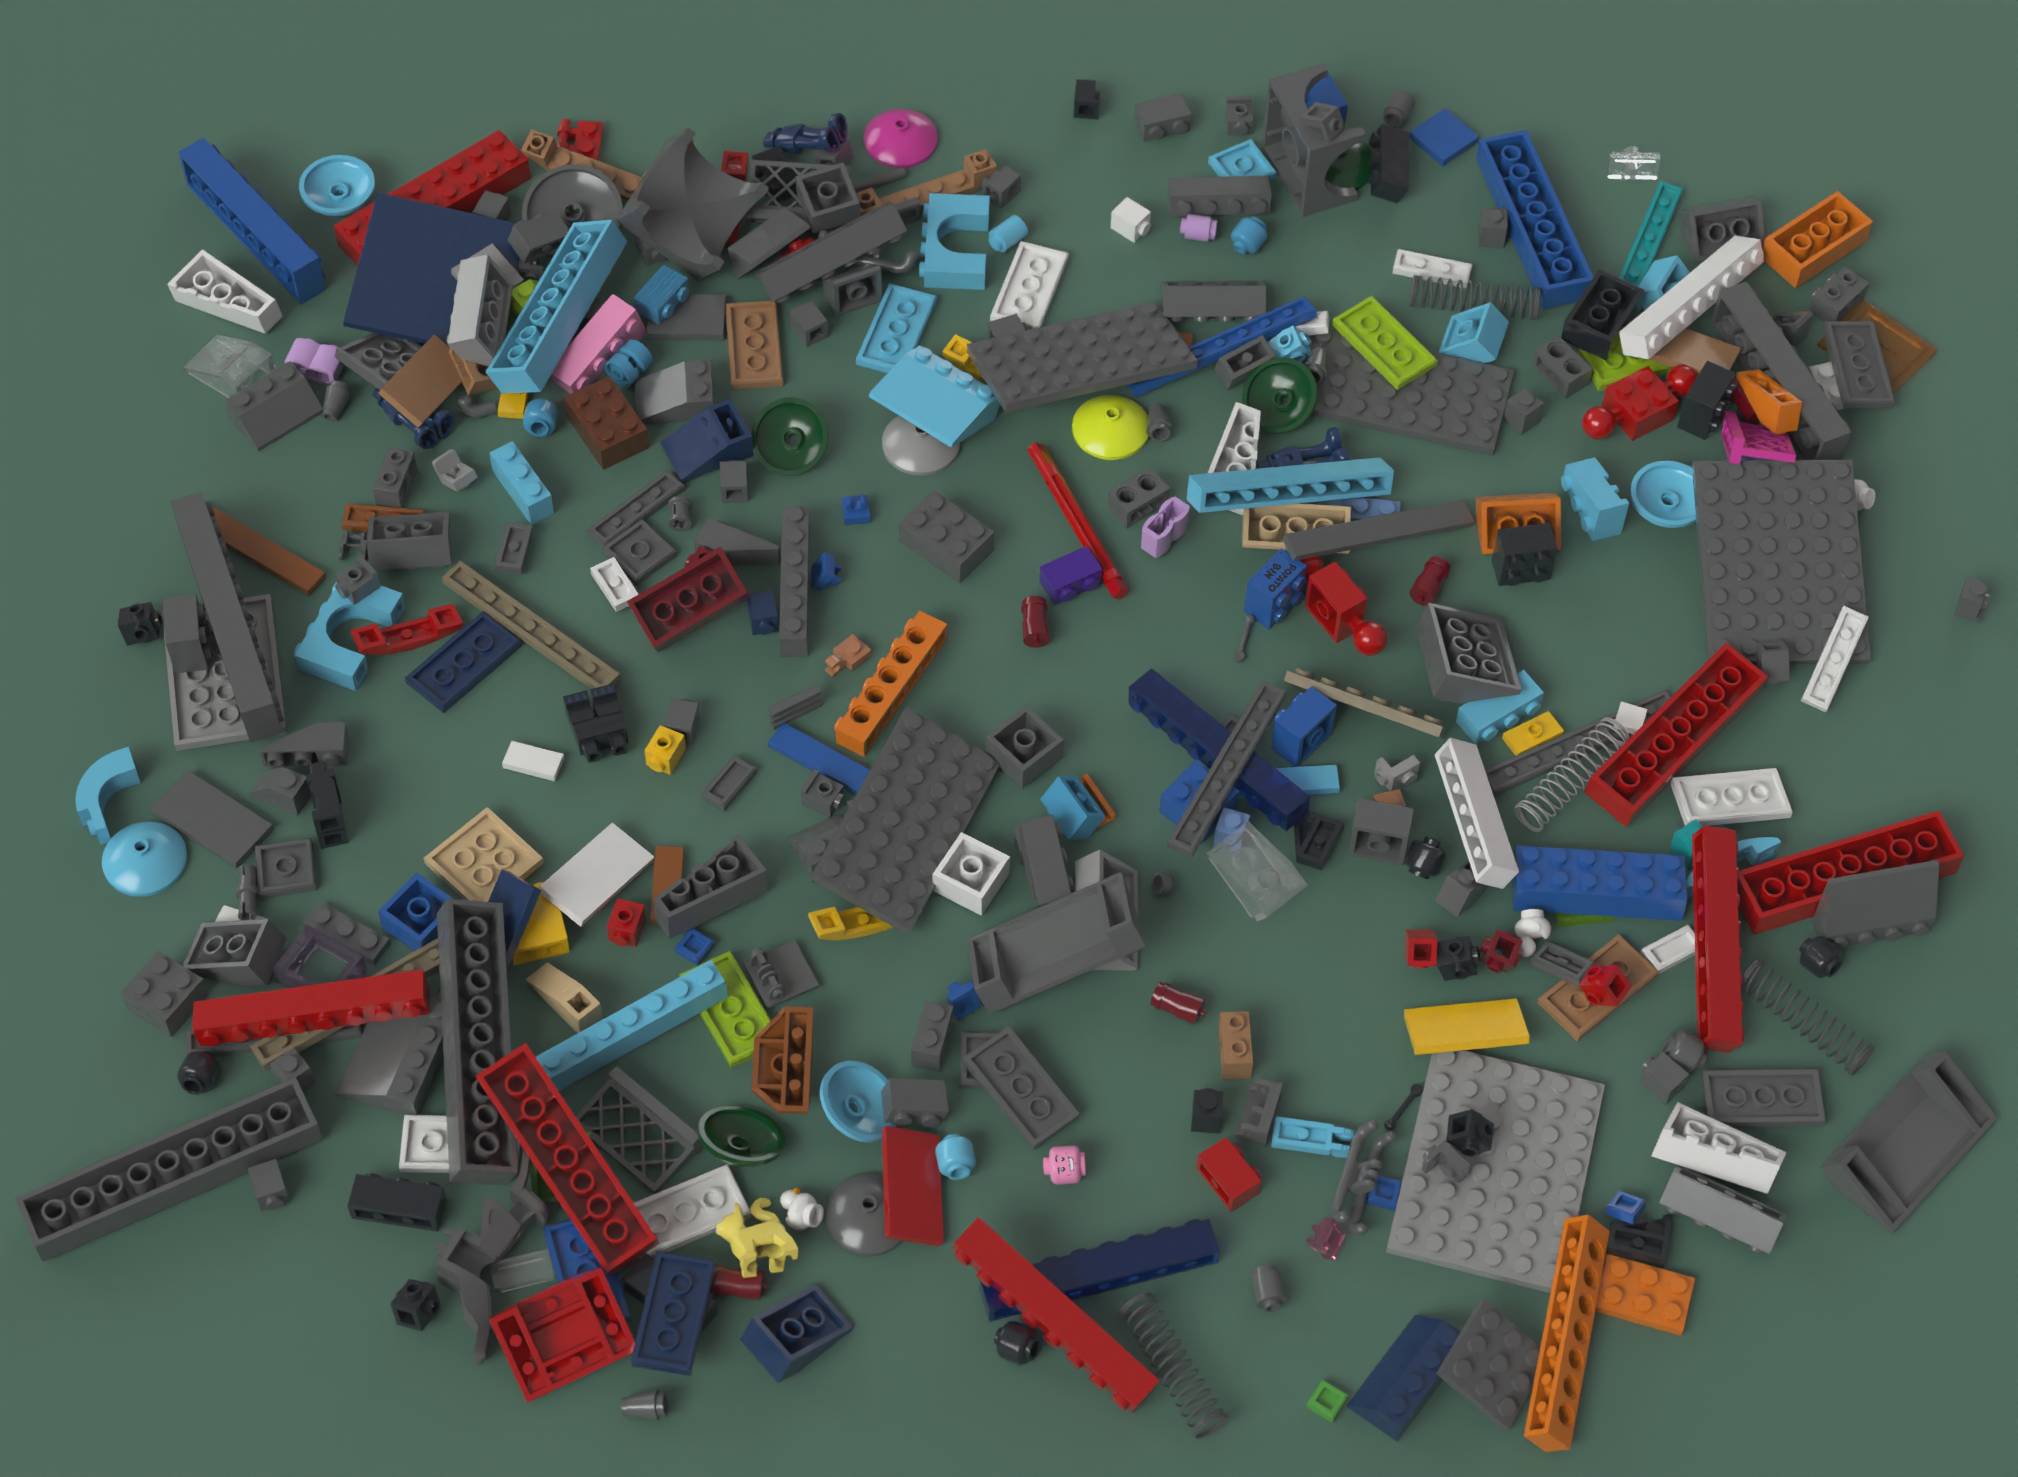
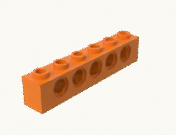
M920 610L914 619L910 618L907 621L902 636L900 638L897 637L893 641L887 657L880 659L875 674L866 679L858 697L855 696L851 700L846 715L839 717L834 727L837 744L863 757L866 756L946 642L947 623Z

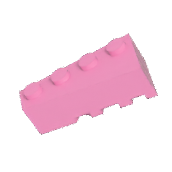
M612 294L564 351L556 368L550 375L553 382L572 394L596 381L606 371L605 363L615 353H619V349L629 339L639 341L646 335L647 331L637 310Z

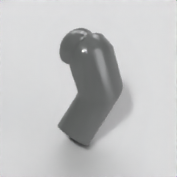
M469 395L461 396L458 399L460 405L458 408L461 413L474 419L497 413L494 401L478 405L472 402V398Z

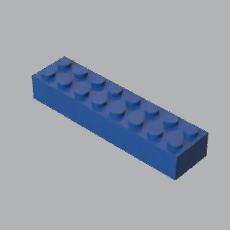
M1527 130L1480 139L1476 160L1498 209H1507V230L1534 291L1536 287L1541 289L1540 304L1542 309L1577 302L1593 279V275Z
M203 137L178 152L187 186L300 305L326 290L324 284L326 277L320 266L322 259L319 253L307 246L304 237L293 231L287 219L279 217L275 207L271 203L267 204L264 201L260 191L256 188L253 189L242 173L238 174L235 171L232 162L229 159L225 160L221 156L216 145H210Z

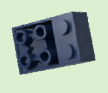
M731 398L705 408L661 441V445L681 482L720 468V462L739 461L754 455L752 435Z

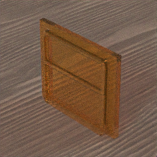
M1865 300L1860 302L1841 320L1845 322H1874L1893 394L1937 353L1936 348ZM1824 336L1817 343V346L1829 354Z

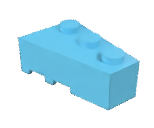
M1595 457L1566 464L1564 475L1561 477L1562 487L1564 491H1568L1571 497L1572 508L1575 512H1578L1581 518L1582 529L1584 532H1588L1591 541L1621 534L1629 506L1626 498L1620 499L1616 494L1619 493L1618 487L1616 485L1610 486L1606 479H1609V475Z

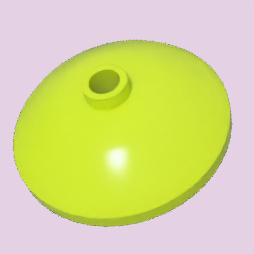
M1119 395L1097 396L1084 402L1075 412L1072 421L1073 437L1082 450L1094 457L1105 460L1124 459L1137 453L1146 444L1149 437L1146 431L1148 416L1138 403L1127 397Z

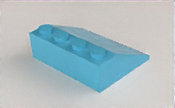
M918 346L906 353L869 393L871 399L951 448L995 421L1000 405L988 385H984L969 373L961 371L949 361L943 360L933 354L928 348Z

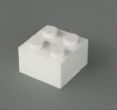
M961 832L933 873V883L935 884L933 891L982 916L1010 874V856Z

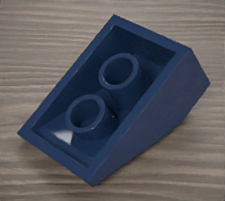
M814 1284L752 1317L740 1340L776 1382L780 1383L804 1369L851 1332L853 1326L819 1287Z

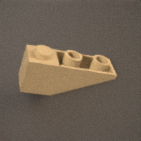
M548 962L525 979L577 1034L603 1020L600 1002L583 985Z

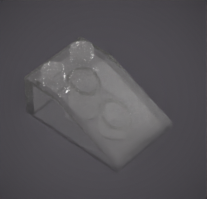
M216 335L183 367L186 373L228 398L276 370L273 356L270 352L253 342L222 335Z
M1249 821L1206 853L1208 859L1254 922L1269 917L1308 886L1292 862Z

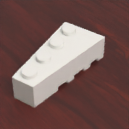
M201 250L167 284L176 302L265 334L283 317L273 297L204 250Z
M1238 402L1235 403L1208 473L1255 469L1258 452L1260 410ZM1243 509L1229 510L1243 515Z
M1677 1102L1651 1156L1768 1194L1786 1152Z

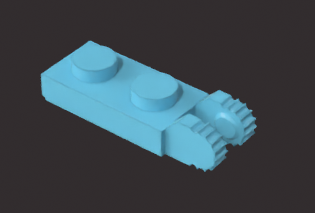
M1275 1117L1271 1148L1321 1155L1331 1154L1334 1157L1346 1158L1350 1146L1331 1143L1332 1138L1337 1141L1350 1142L1355 1132L1354 1130L1335 1127L1333 1124Z

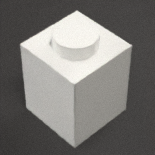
M1126 197L1111 212V229L1135 243L1141 236H1145L1151 228V211Z

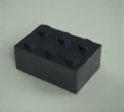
M1599 269L1566 317L1561 338L1565 342L1607 361L1620 341L1619 332L1631 323L1640 311L1645 290Z

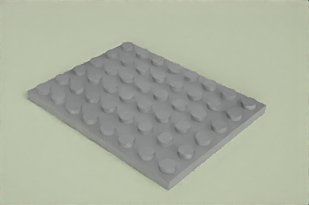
M1464 1050L1432 1053L1386 1253L1551 1293L1564 1219L1577 1217L1579 1214L1605 1084ZM1473 1109L1494 1124V1135L1490 1151L1479 1153L1477 1156H1466L1452 1146L1470 1164L1468 1176L1460 1184L1453 1178L1445 1176L1439 1164L1427 1174L1422 1171L1424 1153L1431 1146H1439L1444 1140L1446 1141L1449 1115Z

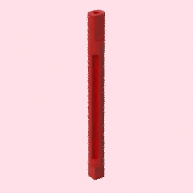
M1034 442L1027 449L1030 457L1081 545L1088 547L1101 566L1102 581L1111 596L1116 599H1122L1129 592V589L1044 444Z

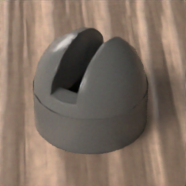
M1157 872L1153 875L1151 886L1155 894L1166 895L1175 889L1176 882L1171 874Z

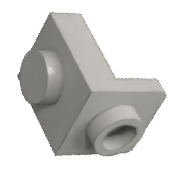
M453 449L448 450L432 462L440 482L456 492L467 488L472 481L478 478L475 470L463 464Z
M1412 755L1391 768L1384 758L1381 757L1376 762L1375 777L1389 791L1396 790L1403 785L1409 786L1418 777L1420 762Z

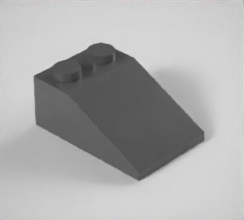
M711 360L684 361L637 379L635 381L636 414L642 423L688 422L705 408L714 405Z
M269 919L205 922L201 924L183 966L196 975L244 987L267 986L287 938Z

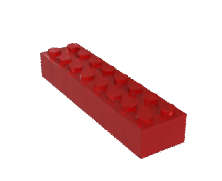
M499 129L387 195L473 213L485 191L505 195L530 180L529 159ZM374 203L334 225L337 245L357 267Z
M1725 643L1591 776L1584 793L1622 825L1627 827L1670 784L1672 778L1677 777L1760 693L1769 676L1728 643Z
M1938 810L1740 870L1737 881V893L1740 896L1739 908L1753 935L1814 917L1828 879L1938 860L1939 863L1938 878L1957 873L1964 854Z
M526 1043L476 1075L479 1084L609 1278L659 1244L657 1237Z

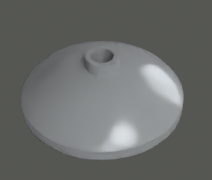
M897 416L887 425L882 436V449L887 461L899 471L910 475L926 476L941 472L954 462L960 450V443L951 448L901 416Z

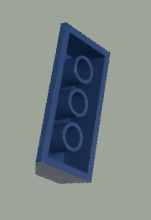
M1414 1315L1349 1401L1347 1407L1386 1435L1398 1441L1443 1381L1436 1373L1461 1331L1445 1320Z

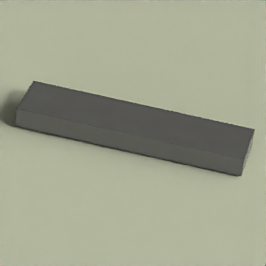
M666 470L588 528V535L601 547H604L641 519L644 521L668 504L671 498L684 492V485Z

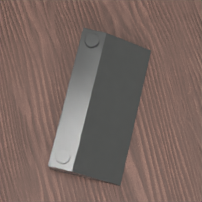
M1122 872L967 939L974 989L989 1014L1006 1009L1008 1006L1146 947L1143 930Z
M1946 1051L1926 1054L1820 1166V1169L1838 1191L1891 1233L1898 1228L1998 1117Z

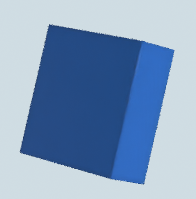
M691 928L675 947V953L698 966L714 948L715 941Z
M1378 1175V1179L1374 1181L1376 1183L1375 1188L1369 1192L1366 1204L1395 1211L1402 1181Z
M1618 1191L1606 1206V1215L1634 1224L1645 1209L1646 1200Z

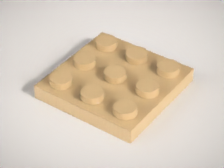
M488 807L424 857L425 864L463 900L488 902L501 869L510 871L524 880L544 864L543 857Z

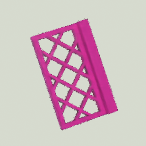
M1725 411L1720 437L1729 463L1740 464L1741 456L1795 463L1796 453L1787 432L1782 435L1774 434L1764 425L1739 422L1735 412Z

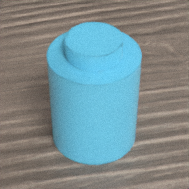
M1012 215L989 232V244L994 250L1005 252L1028 235V229L1021 218Z

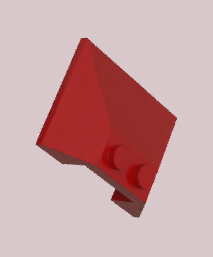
M601 1267L565 1279L516 1302L489 1319L526 1402L532 1401L632 1354L635 1340Z

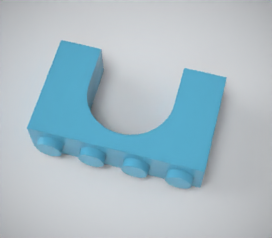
M929 194V203H924L923 218L928 219V221L922 224V238H926V242H921V257H925V262H920L919 277H924V287L985 290L986 254L952 252L943 247L939 241L946 234L953 231H988L990 196Z
M336 582L328 601L321 605L317 619L308 626L304 640L295 647L293 656L298 671L356 691L369 671L365 655L333 643L330 640L333 631L340 624L352 619H367L387 627L396 625L406 606L403 593L381 585L376 591L354 605L348 598L344 599L339 595L335 588Z

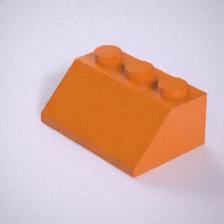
M1555 493L1476 497V524L1482 554H1493L1498 529L1550 523L1557 550H1561V498Z

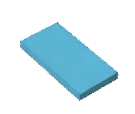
M889 283L856 357V365L888 373L906 353L918 347L937 303V296Z

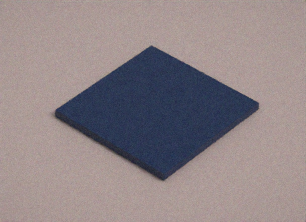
M377 193L343 326L423 344L435 334L449 347L447 336L450 331L454 294L457 287V280L451 274V269L460 264L461 260L468 259L490 244H493L517 271L520 258L508 241L512 227L516 223Z

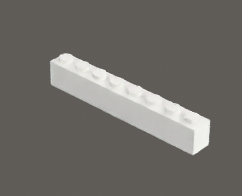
M1742 236L1731 238L1619 332L1623 355L1650 359L1715 304L1720 290L1737 285L1764 262L1761 240Z

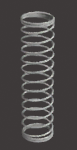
M1608 717L1603 718L1596 725L1595 730L1590 731L1588 737L1583 738L1581 744L1576 745L1574 751L1569 752L1567 758L1562 759L1560 765L1555 766L1553 772L1548 773L1546 779L1541 780L1539 786L1534 787L1532 793L1527 794L1525 800L1520 801L1515 806L1516 816L1524 826L1535 832L1542 831L1544 824L1549 823L1548 816H1556L1555 808L1562 810L1564 807L1562 801L1569 803L1571 801L1570 795L1576 796L1578 794L1577 788L1583 789L1585 787L1584 781L1589 782L1591 774H1594V772L1583 765L1577 754L1587 758L1593 764L1596 771L1598 767H1601V765L1589 757L1584 747L1594 751L1600 757L1603 764L1605 760H1608V758L1602 756L1596 750L1591 740L1602 745L1610 757L1612 756L1611 753H1615V751L1609 749L1602 742L1598 733L1603 734L1612 741L1617 750L1619 749L1618 746L1621 747L1630 738L1626 729L1618 721ZM1604 721H1608L1615 725L1623 733V735L1616 728L1612 727L1611 725L1605 724ZM1599 726H1601L1603 732L1597 730ZM1605 726L1617 732L1624 742L1613 737ZM1595 732L1598 740L1590 737L1591 734ZM1586 739H1589L1591 747L1583 744ZM1579 746H1582L1584 754L1576 751ZM1572 753H1575L1577 761L1570 758ZM1565 760H1568L1570 768L1563 765ZM1570 761L1580 765L1588 774L1589 779L1579 775ZM1561 767L1564 775L1557 773L1556 769ZM1563 768L1573 772L1581 781L1582 786H1578L1570 780ZM1554 774L1557 782L1550 780L1549 776ZM1556 775L1567 780L1574 788L1575 793H1571L1563 787ZM1547 781L1550 789L1543 787L1542 783ZM1549 782L1561 788L1567 795L1568 800L1561 798L1553 790ZM1537 788H1540L1543 797L1534 793ZM1542 789L1555 796L1560 802L1561 807L1555 806L1546 797ZM1530 795H1533L1536 804L1527 800ZM1535 796L1549 804L1554 814L1548 813L1538 803ZM1528 803L1537 807L1546 816L1547 822L1543 821L1541 816ZM1520 807L1529 811L1537 819L1540 828L1533 826L1527 821Z

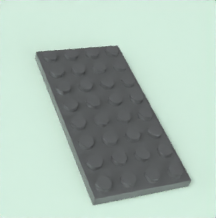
M1156 302L967 344V354L1005 412L1197 369L1198 362L1168 318L1163 316V311Z
M1329 330L1325 334L1310 336L1312 343L1309 347L1311 351L1315 348H1323L1327 352V377L1317 385L1318 399L1311 416L1493 456L1514 370L1430 352L1438 360L1437 366L1397 390L1338 331Z
M905 707L809 879L908 935L935 887L933 883L934 871L960 833L965 831L1000 764L993 756L912 709Z

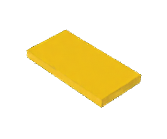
M1517 998L1404 1009V1019L1415 1055L1529 1044L1530 1036Z

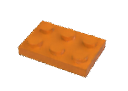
M1607 1254L1595 1312L1681 1336L1684 1330L1695 1278Z

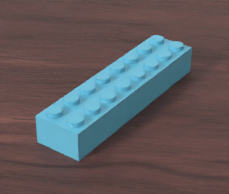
M613 220L575 222L572 224L486 370V374L501 393L541 392L546 386V382L556 368L558 361L567 349L569 342L578 330L580 323L589 311L592 302L600 292L603 283L611 273V269L628 242Z

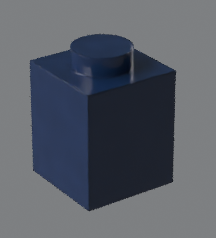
M773 590L750 593L751 598L746 600L752 635H767L779 631L778 613Z

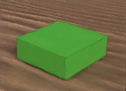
M1322 1379L1309 1399L1306 1408L1333 1423L1349 1395Z

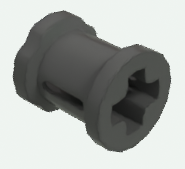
M684 496L671 498L668 502V507L671 510V517L668 522L669 527L674 531L690 529L692 519L689 517V510L692 508V501Z

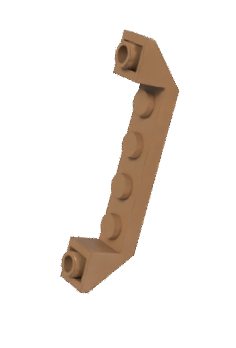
M532 129L521 149L524 155L547 171L570 164L585 165L597 169L614 183L620 197L627 201L643 178L556 145L554 137Z
M984 149L964 156V170L894 194L878 198L873 188L860 191L856 195L860 202L861 216L888 201L897 204L917 197L921 212L924 211V203H929L930 193L974 194L982 185V180L985 177L988 179L997 170V165L988 150Z

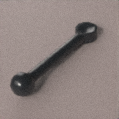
M1419 1084L1412 1085L1410 1095L1394 1116L1385 1121L1384 1126L1386 1130L1392 1131L1395 1129V1122L1411 1101L1421 1095L1422 1087Z

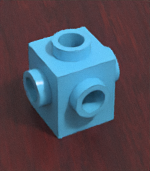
M1293 325L1282 330L1279 335L1267 342L1274 352L1275 358H1291L1303 363L1312 354L1309 347L1312 342L1305 331L1300 332Z

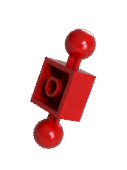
M1680 364L1671 368L1667 373L1666 381L1662 382L1651 368L1647 366L1607 386L1602 406L1592 407L1586 411L1582 418V428L1587 436L1600 440L1611 435L1614 431L1615 423H1617L1626 435L1634 441L1674 420L1679 403L1675 396L1685 397L1698 374L1691 366Z
M1321 556L1299 560L1306 565L1305 578L1308 581L1305 607L1337 644L1353 634V644L1358 652L1366 656H1374L1381 653L1387 644V633L1380 624L1364 620L1367 596L1364 590L1357 587L1351 580L1349 573L1345 569H1341L1336 562L1323 568Z

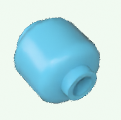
M950 1134L936 1146L935 1154L939 1171L942 1175L949 1177V1179H964L975 1168L976 1158L973 1144L968 1138L958 1134Z

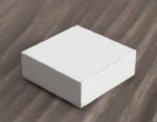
M1621 701L1615 720L1628 733L1634 734L1643 725L1648 709Z

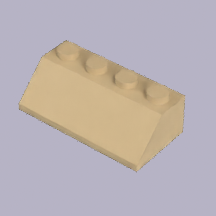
M1286 504L1243 509L1242 547L1278 550L1282 548L1287 550L1282 540L1285 534L1350 522L1351 507ZM1350 550L1338 553L1349 554Z

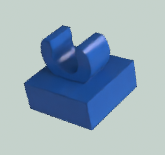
M862 494L855 497L846 496L841 498L844 525L870 523L868 495Z
M824 552L812 565V588L822 590L827 584L837 586L842 581L841 577L835 575L841 571L842 566L834 563L833 554Z
M958 981L947 986V989L950 991L946 995L949 1005L953 1006V1017L957 1021L981 1007L979 996L971 981L962 986Z

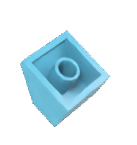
M1678 255L1655 260L1638 286L1645 290L1641 305L1644 310L1649 308L1690 273Z
M1491 302L1452 315L1438 353L1480 363L1492 362L1496 360L1509 321Z

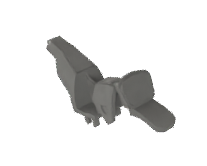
M525 1151L522 1154L520 1174L510 1189V1201L515 1206L508 1212L494 1197L486 1198L483 1202L480 1236L466 1232V1229H459L455 1232L446 1228L443 1229L442 1233L444 1236H448L451 1241H446L443 1245L439 1241L435 1242L436 1250L443 1253L442 1257L439 1254L435 1256L438 1282L455 1291L460 1296L465 1324L476 1335L473 1352V1362L476 1365L484 1364L489 1337L492 1334V1325L489 1321L491 1318L490 1291L487 1283L480 1279V1273L487 1265L496 1264L502 1260L516 1244L523 1229L532 1222L542 1228L547 1224L549 1218L547 1207L543 1201L530 1189L526 1190L529 1176V1157Z

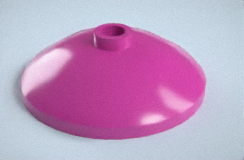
M893 109L877 115L869 122L864 132V144L868 154L878 163L892 168H910L925 162L933 155L938 144V133L933 122L925 115L909 109Z

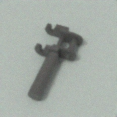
M346 530L340 541L339 560L344 559V553L348 550V547L361 548L363 553L361 556L366 560L368 552L366 531H363L362 534H350L349 530ZM349 539L361 540L360 544L349 543Z

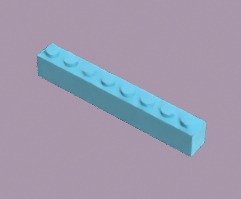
M1379 457L1189 475L1186 500L1199 513L1389 495L1391 494L1394 470Z
M710 960L536 1056V1059L557 1090L561 1091L728 998L726 983Z

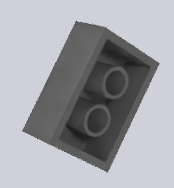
M935 490L899 522V541L958 583H961L994 551L995 532Z

